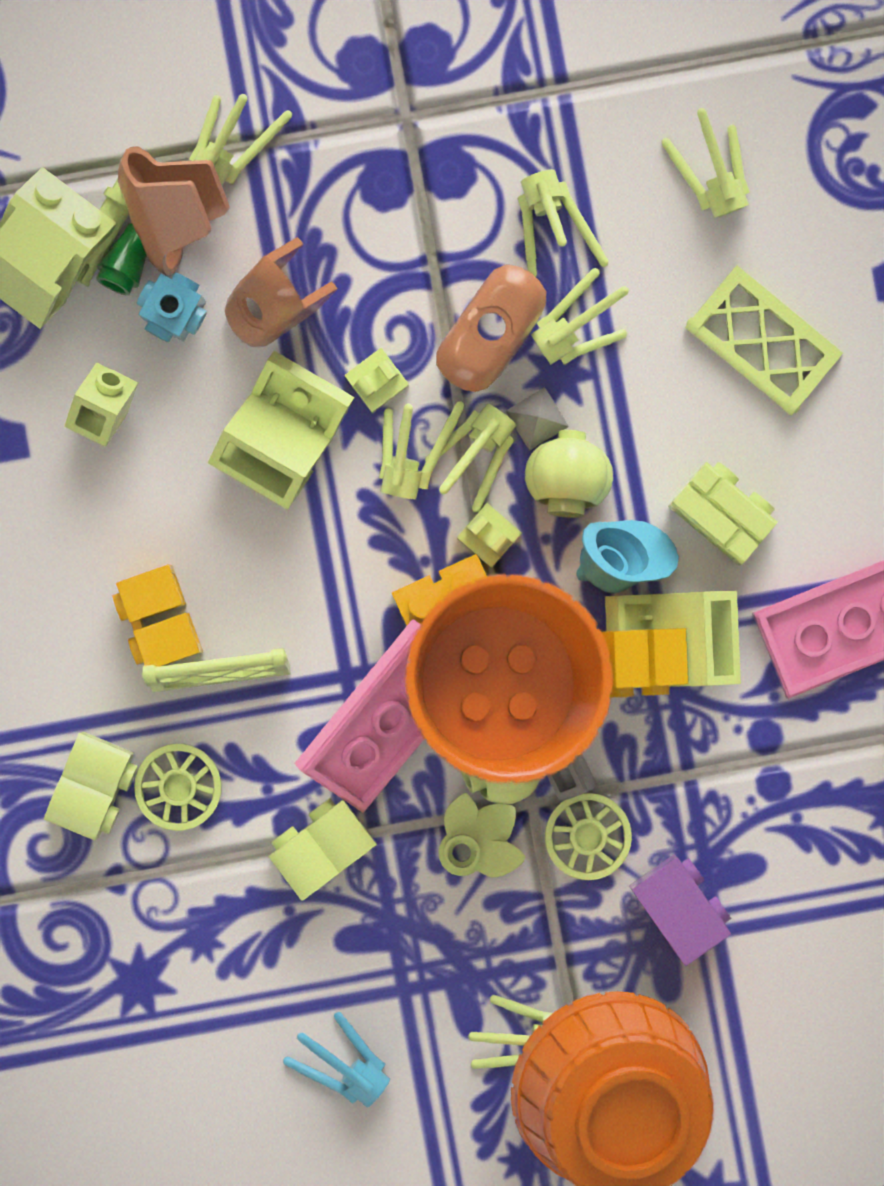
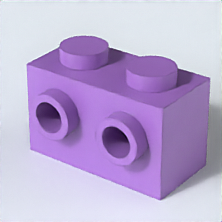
M673 854L633 882L629 887L680 960L687 966L731 935L725 923L732 918L716 896L709 901L704 896L698 885L705 880L692 861L688 858L681 863L678 857Z

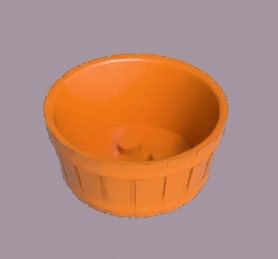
M488 576L475 580V583L471 584L469 582L456 588L446 595L442 602L439 601L426 615L420 624L421 627L413 638L407 658L405 677L407 699L420 733L430 747L446 762L466 774L490 782H530L544 778L546 774L551 775L562 770L575 760L574 757L580 756L590 746L599 733L597 731L598 728H601L611 701L609 694H612L613 685L612 664L608 659L610 654L600 628L597 629L595 626L597 623L577 600H572V596L561 588L548 582L542 583L540 579L529 576Z
M622 991L584 996L572 1001L571 1005L568 1006L566 1004L552 1013L543 1021L544 1024L541 1027L538 1026L528 1038L513 1072L511 1106L513 1116L516 1117L514 1121L518 1132L525 1144L530 1147L529 1149L547 1168L569 1180L575 1186H671L693 1167L702 1154L711 1133L714 1116L712 1089L709 1084L707 1063L692 1030L689 1029L686 1022L669 1007L667 1009L665 1004L641 994L636 996L634 993Z

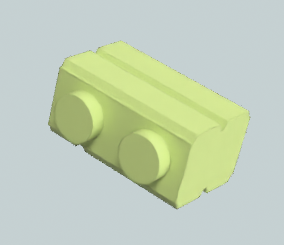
M706 462L668 507L739 566L748 559L778 523L770 516L775 509L757 493L753 492L748 497L735 486L739 478L723 464L717 462L712 467Z

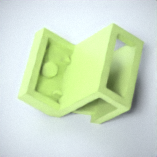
M42 167L15 193L9 201L0 222V299L41 329L66 303L85 261L112 234L117 223Z
M274 351L268 358L251 394L224 428L209 458L208 464L288 510L313 473L311 469L332 441L354 397Z
M737 591L605 596L606 631L686 628L688 684L669 685V687L741 684Z

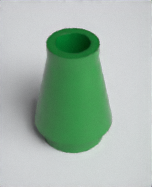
M128 223L124 233L97 265L99 273L96 280L104 287L126 296L130 295L133 288L139 287L147 256L132 223Z

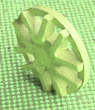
M187 744L166 745L149 754L140 765L134 784L137 804L146 818L161 828L174 831L188 830L206 821L215 811L222 789L221 777L213 760L202 750ZM174 751L191 753L181 768L173 754ZM164 753H166L172 766V770L164 773L155 761ZM197 756L207 766L193 776L187 769ZM151 765L160 780L143 782L144 774ZM209 769L213 777L214 788L197 783ZM158 786L161 796L145 801L142 788ZM197 790L213 795L209 806L194 799ZM165 801L163 819L152 813L148 806ZM188 804L204 811V813L194 820L188 821ZM172 805L181 806V823L168 822Z
M584 793L562 801L551 813L545 829L546 849L553 863L565 874L581 880H596L612 874L627 858L632 842L630 823L624 811L611 799L594 793ZM588 800L603 803L606 806L592 818ZM582 801L586 818L577 821L568 806ZM612 809L619 819L607 828H604L600 820ZM563 810H565L572 826H554L557 817ZM621 825H623L624 832L623 844L607 836ZM552 832H569L570 842L553 844ZM606 843L621 850L619 856L614 861L601 851ZM573 848L568 865H566L559 859L556 851ZM579 853L588 855L586 873L573 869ZM595 855L609 864V866L600 871L592 872Z

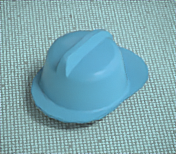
M635 520L590 523L583 530V548L576 576L580 581H590L604 592L612 594L624 592L639 582L658 581L667 578L677 569L679 556L676 546L667 534L654 525Z

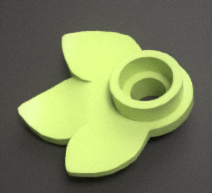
M467 793L457 797L448 806L444 815L447 835L442 839L439 846V859L442 866L449 873L457 876H467L478 871L493 878L504 876L518 868L524 862L525 855L517 847L507 842L515 824V807L509 804L494 803L478 810L475 802ZM466 844L470 848L471 853L467 860L458 861L454 858L452 852L456 845Z

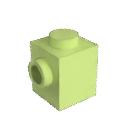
M96 362L74 395L64 427L106 447L128 414L138 382Z

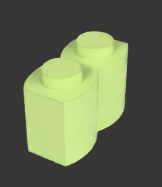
M84 731L79 733L53 793L44 820L94 841L100 837L102 832L110 834L120 811V808L113 806L119 789L128 791L138 768L137 765L131 763L134 752Z
M329 798L308 814L313 821L299 833L292 826L271 842L276 850L268 857L301 901L305 900L377 845L344 800L335 805L331 798Z

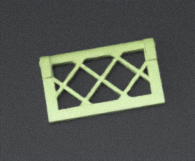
M738 265L735 266L695 316L688 319L685 327L691 334L700 339L782 407L790 416L799 411L800 405L843 354V352ZM739 285L757 300V306L731 308L729 294ZM724 302L725 309H718ZM764 311H770L791 328L793 335L766 338ZM758 312L760 338L734 341L731 314ZM726 315L728 341H721L704 327V324L711 316ZM799 340H805L823 355L815 366L802 367ZM793 341L796 368L769 370L767 343ZM761 344L764 371L756 370L735 352L734 346ZM810 372L803 380V373ZM796 373L798 387L789 397L771 382V375Z
M284 648L273 649L269 653L160 667L148 665L143 666L142 671L145 684L153 692L291 675Z

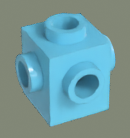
M177 272L174 273L172 279L160 273L156 283L149 280L137 300V305L142 307L138 315L148 322L144 330L168 343L172 336L184 342L189 333L195 335L207 314V310L203 309L206 301L202 295L196 293L200 285ZM167 297H175L178 300V308L173 313H165L162 310V305Z

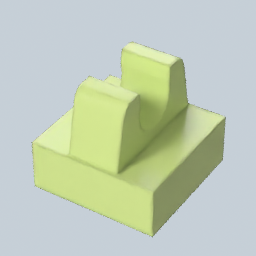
M382 348L378 349L344 375L372 413L409 386L408 382Z
M486 503L457 536V539L492 568L522 533L492 506Z

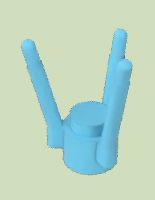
M336 1012L334 1019L365 1059V1064L357 1059L349 1067L306 1034L299 1033L297 1040L343 1075L341 1079L343 1083L291 1057H285L283 1063L298 1071V1073L342 1094L351 1103L354 1104L358 1100L367 1108L370 1107L390 1082V1078L381 1071L385 1063L372 1053L341 1012Z

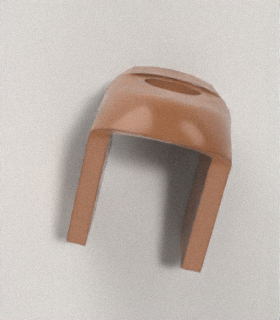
M138 146L126 149L119 162L118 184L126 202L132 225L152 265L162 274L171 276L180 264L184 246L206 237L211 232L209 222L225 215L230 208L214 164L210 160L161 163Z
M298 237L263 256L248 274L239 281L227 299L224 310L227 322L241 341L251 347H266L315 313L338 289L331 281L301 300L294 286L281 270L304 245ZM247 298L253 299L258 304L262 312V320L257 319L250 312L247 306Z
M506 264L496 268L484 281L440 344L436 353V365L442 375L453 385L472 392L487 389L500 377L532 332L546 306V290L541 282L531 272L519 266ZM489 313L501 316L506 326L503 336L494 341L484 339L479 334L477 328L480 318Z

